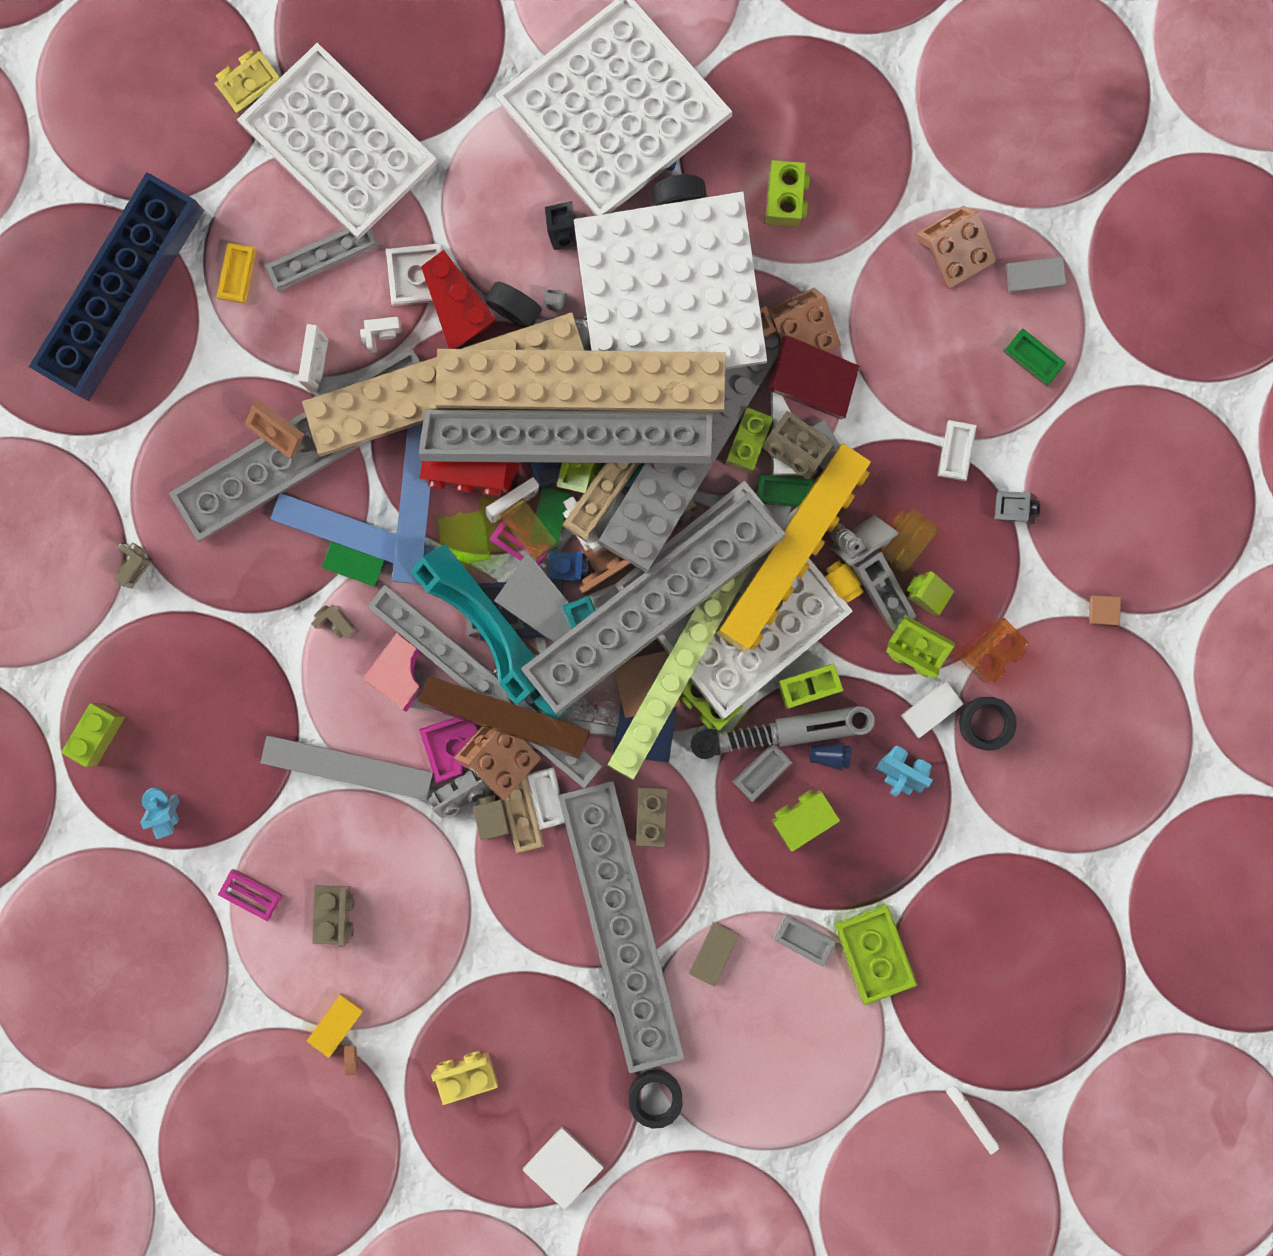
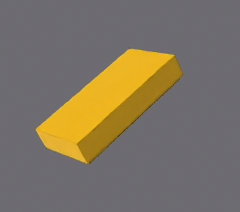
M227 242L216 296L218 299L241 304L247 303L257 253L255 247Z
M341 993L306 1042L330 1058L364 1009Z

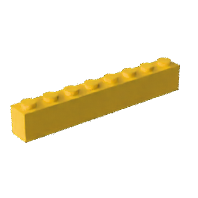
M844 443L837 448L783 530L786 538L769 551L716 632V635L744 653L750 647L754 650L757 648L764 637L760 633L765 624L770 626L779 614L776 607L781 600L786 602L795 589L791 584L796 577L801 579L810 566L806 561L811 554L815 556L818 554L825 543L821 538L826 531L831 533L840 520L836 515L841 508L846 510L854 499L855 495L851 492L856 485L861 487L869 476L870 472L866 469L871 461Z

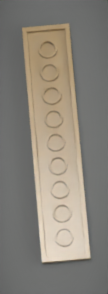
M572 313L462 348L584 351ZM437 357L302 401L316 450L320 457L422 424L425 410H465L468 408H437L435 406Z
M437 349L435 406L437 408L724 412L726 352Z

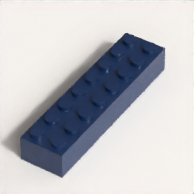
M146 172L28 367L89 402L205 211L199 203Z

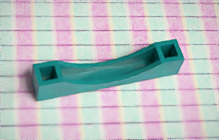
M446 544L424 555L410 572L428 594L454 606L477 627L493 654L498 672V682L512 701L518 705L536 693L538 690L521 670L535 656Z

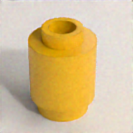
M838 560L825 569L828 573L825 576L826 580L838 597L842 598L846 603L864 592L861 588V581L847 562L842 564Z

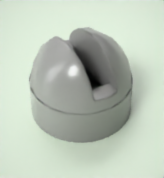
M544 290V305L548 310L559 311L565 306V291Z

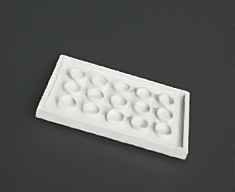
M318 43L237 119L239 124L358 240L438 163L437 159Z

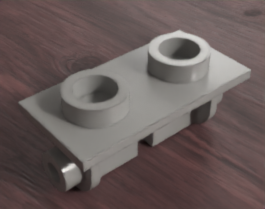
M470 770L454 780L459 789L454 791L451 784L448 783L432 793L433 796L428 799L433 806L432 810L440 818L450 817L456 814L460 807L465 804L478 801L490 788L474 771Z

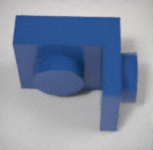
M550 551L548 578L550 580L582 582V576H587L588 559H583V552Z

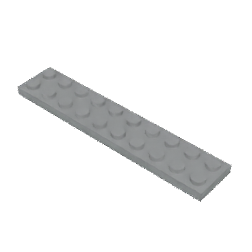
M777 332L773 336L764 338L767 363L725 370L724 412H712L711 464L645 463L599 538V545L646 573L649 571L775 362L781 346Z
M411 347L350 385L420 363V360ZM303 412L288 421L304 434L297 453L290 459L263 438H260L171 491L169 494L196 540L202 542L367 442L320 457L316 450L306 414Z
M425 410L418 454L420 461L711 464L712 412Z
M748 492L651 567L647 573L642 574L523 666L521 670L558 716L785 539L786 534L753 495Z
M614 781L560 794L558 797L629 1074L684 1060L685 1057Z

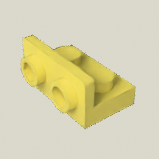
M252 49L238 58L241 64L232 70L228 66L215 75L218 79L214 83L236 113L264 94L280 79L261 51L254 53Z
M480 1051L472 1052L465 1055L464 1060L453 1063V1060L441 1062L436 1065L437 1069H434L431 1075L432 1080L436 1081L443 1105L498 1088L489 1052L481 1054Z

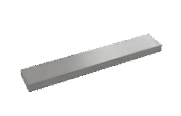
M270 735L266 736L260 762L261 764L422 800H428L433 772Z

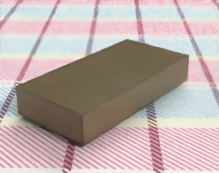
M713 921L689 971V975L715 987L739 937V933Z

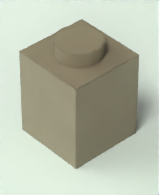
M495 795L479 798V804L473 806L480 840L509 834L510 827L503 799L496 800Z

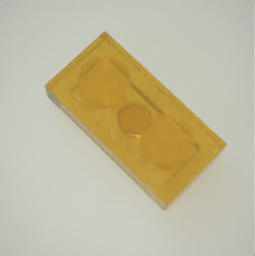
M523 498L500 514L501 519L535 561L557 545L555 539Z

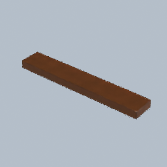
M428 676L418 699L419 705L577 759L581 758L590 735V730L431 676Z

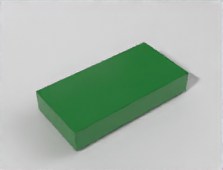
M1023 328L1003 351L1046 387L1066 364L1065 361Z
M759 474L757 496L764 504L798 507L815 483V480Z
M545 487L542 488L529 543L557 549L565 517L563 512L566 511L563 502L569 499V493Z
M331 541L322 568L376 587L386 561Z

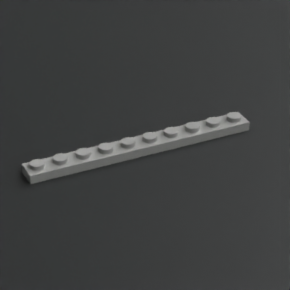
M384 585L367 606L462 687L516 705L501 687L498 677L388 585ZM526 700L517 705L540 713ZM531 743L583 788L587 787L604 766L585 749L581 758L577 759Z

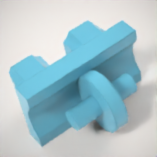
M899 746L892 748L878 762L875 769L887 775L884 782L892 786L890 791L892 796L896 797L901 791L907 795H910L913 790L921 793L925 787L928 788L933 780L929 778L932 765L918 759L912 768L904 764L908 752Z
M155 787L148 789L142 797V805L146 811L140 823L143 830L151 827L156 839L171 835L175 830L173 825L179 821L176 808L180 801L177 794L172 795L168 800L166 792L161 788Z

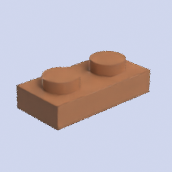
M260 400L252 405L245 425L289 459L297 453L304 434Z

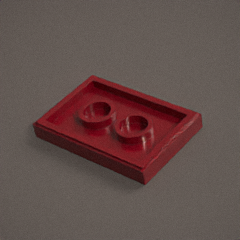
M787 335L782 338L768 390L840 420L845 419L860 366Z

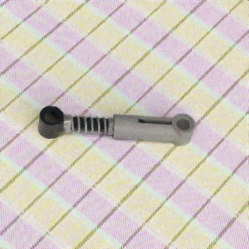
M854 706L775 719V723H770L769 726L762 724L761 727H757L755 725L752 729L747 726L745 730L739 728L738 731L732 729L730 732L725 730L719 732L717 730H701L692 736L690 748L696 757L709 759L720 755L722 752H729V749L731 752L735 748H738L740 751L741 747L748 749V746H753L755 748L756 745L760 744L763 747V744L766 743L769 745L771 743L773 745L778 744L779 747L864 735L872 730L875 718L869 709ZM860 712L865 717V723L861 728L857 729L852 724V717L855 713ZM843 721L841 726L817 729L818 724ZM709 737L711 739L712 747L708 752L698 751L696 744L699 738Z

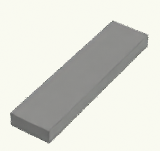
M371 228L359 240L347 229H343L267 263L265 268L275 290L280 292L379 247Z

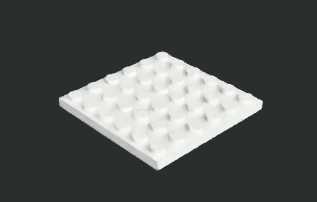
M634 0L613 1L495 95L497 101L595 216L613 212L732 117L731 109Z
M743 192L574 219L592 351L726 352L725 370L767 363Z
M743 481L668 541L651 567L748 492L753 495L782 530L784 528L749 485ZM769 551L765 553L762 557H760L758 560H756L752 565L749 573L747 574L744 582L742 583L739 591L737 592L734 600L732 601L729 609L727 610L716 632L718 631V629L728 616L729 612L731 611V609L733 608V606L735 605V603L747 587L748 583L750 582V580L752 579V577L754 576V574L756 573V571L768 555ZM809 558L806 561L810 565L801 579L796 577L791 584L795 588L786 602L780 601L776 607V610L779 611L778 616L770 626L765 624L760 632L764 637L755 650L750 647L744 653L716 635L715 632L690 677L691 682L722 719L726 718L853 612L847 603L838 597L826 578ZM636 567L613 587L619 593L644 574L645 571ZM694 610L656 638L668 654L673 649Z

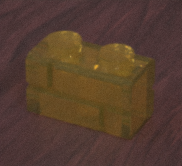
M913 508L908 510L907 513L903 510L899 513L892 523L896 526L894 530L899 535L891 539L888 545L878 548L889 567L900 575H904L939 530L935 524Z

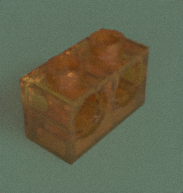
M1005 618L998 619L959 659L983 683H989L991 680L995 683L1005 674L1006 670L1004 667L1011 660L1016 662L1025 654L1026 650L1024 647L1029 642ZM1003 635L1009 636L1012 642L1010 649L1007 651L1000 646V639ZM983 655H988L992 661V665L987 671L980 666V659Z

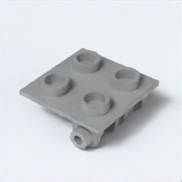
M873 515L851 531L846 529L841 523H837L832 532H829L833 540L829 548L850 566L863 562L876 549L888 545L891 539L899 535V533L876 515Z

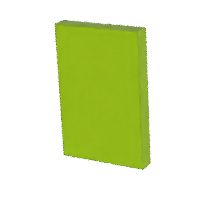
M887 904L833 923L864 1006L918 986Z

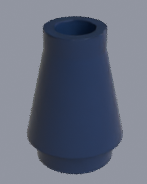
M844 743L810 747V763L820 764L842 771V768H850L851 746H844Z

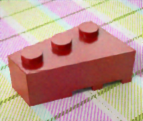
M442 250L421 266L449 349L465 348L496 324V318L445 250Z
M422 461L419 479L427 482V487L444 490L445 486L455 487V491L472 493V490L483 492V495L500 497V495L505 496L517 488L520 464L518 462Z

